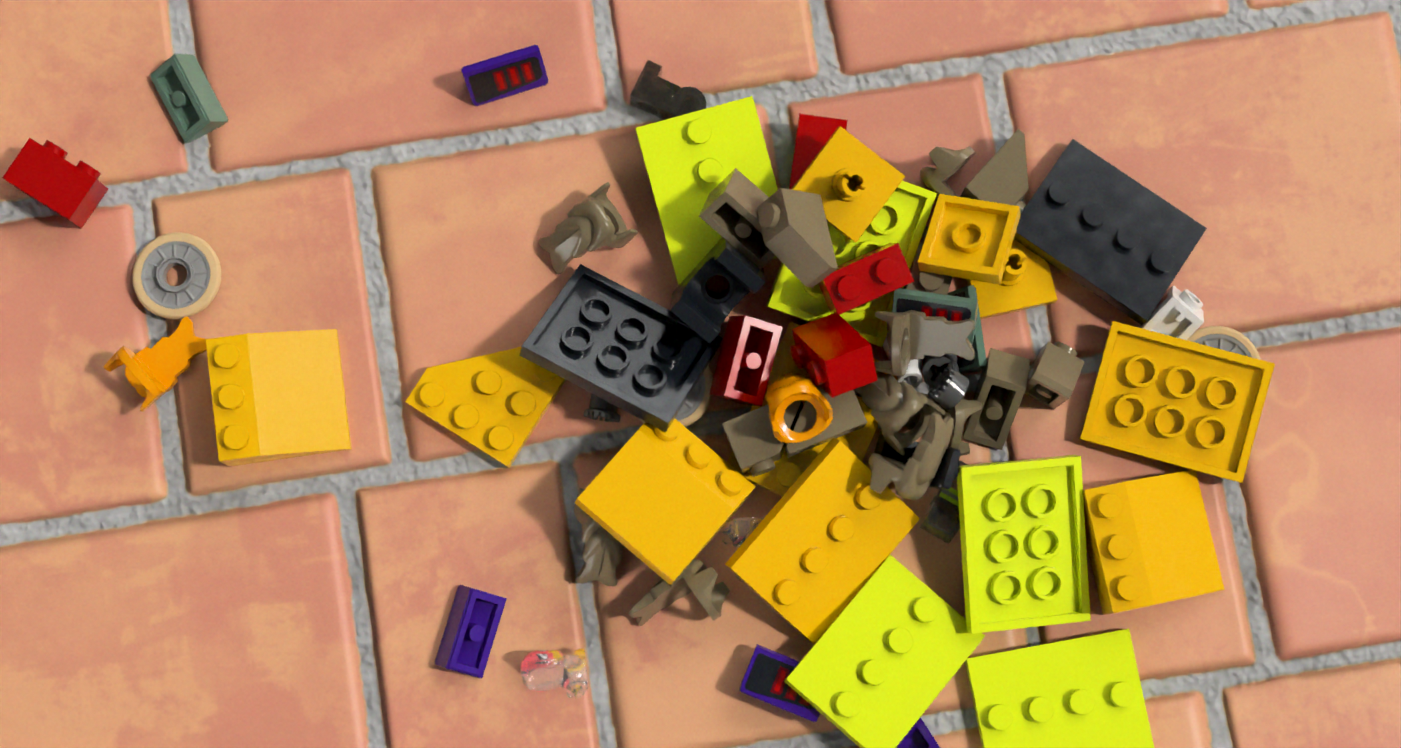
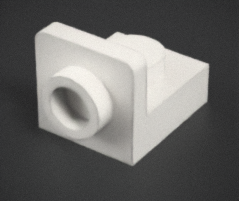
M1172 286L1167 291V298L1139 328L1187 340L1204 323V313L1201 309L1203 303L1191 291L1185 289L1181 292L1175 286Z

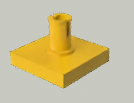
M839 126L792 190L820 194L827 223L856 243L905 178V175Z
M939 194L918 259L919 271L1000 284L1021 216L1020 206Z
M1014 239L1000 284L967 279L968 286L974 285L976 287L980 320L1049 305L1057 301L1048 262Z

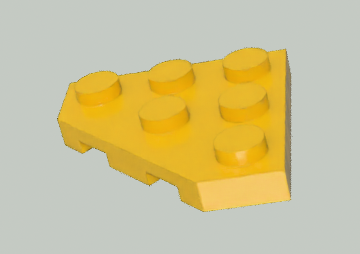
M521 347L428 367L405 402L510 468L566 380L520 356Z

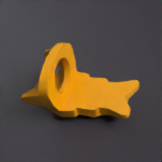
M184 317L171 336L168 338L162 337L152 348L146 347L135 354L127 347L122 346L103 367L111 372L123 364L126 365L125 376L131 386L136 388L137 393L145 398L140 407V411L144 412L162 395L173 388L178 382L177 377L190 367L191 361L196 356L207 351L206 339L196 337L193 321L189 317Z
M788 372L781 375L766 389L770 425L773 435L779 441L798 443L809 440L822 433L833 420L832 407L825 396L816 388L813 379L810 377ZM798 400L811 403L817 415L813 426L803 432L792 431L784 421L786 408L789 404Z

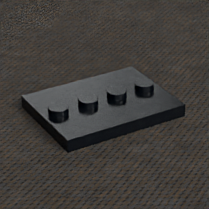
M1072 139L1022 211L1014 240L1140 325H1143L1207 228Z
M580 264L523 343L520 356L666 432L719 349L723 338L717 335L709 344L672 311Z

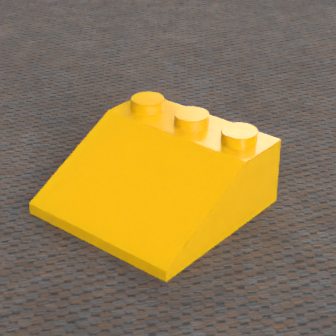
M337 329L247 333L206 339L219 462L231 467L352 449Z
M674 419L666 432L645 422L574 503L671 585L737 512L756 486L678 420Z
M1195 470L1083 490L1086 545L1103 615L1225 590Z

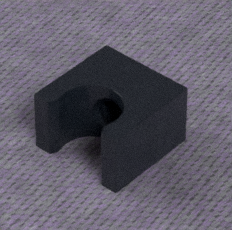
M722 237L673 291L670 310L710 344L720 333V327L725 318L741 299L749 292L755 294L764 285V268L760 270ZM720 275L728 280L729 286L723 292H712L706 286L708 279L712 276Z

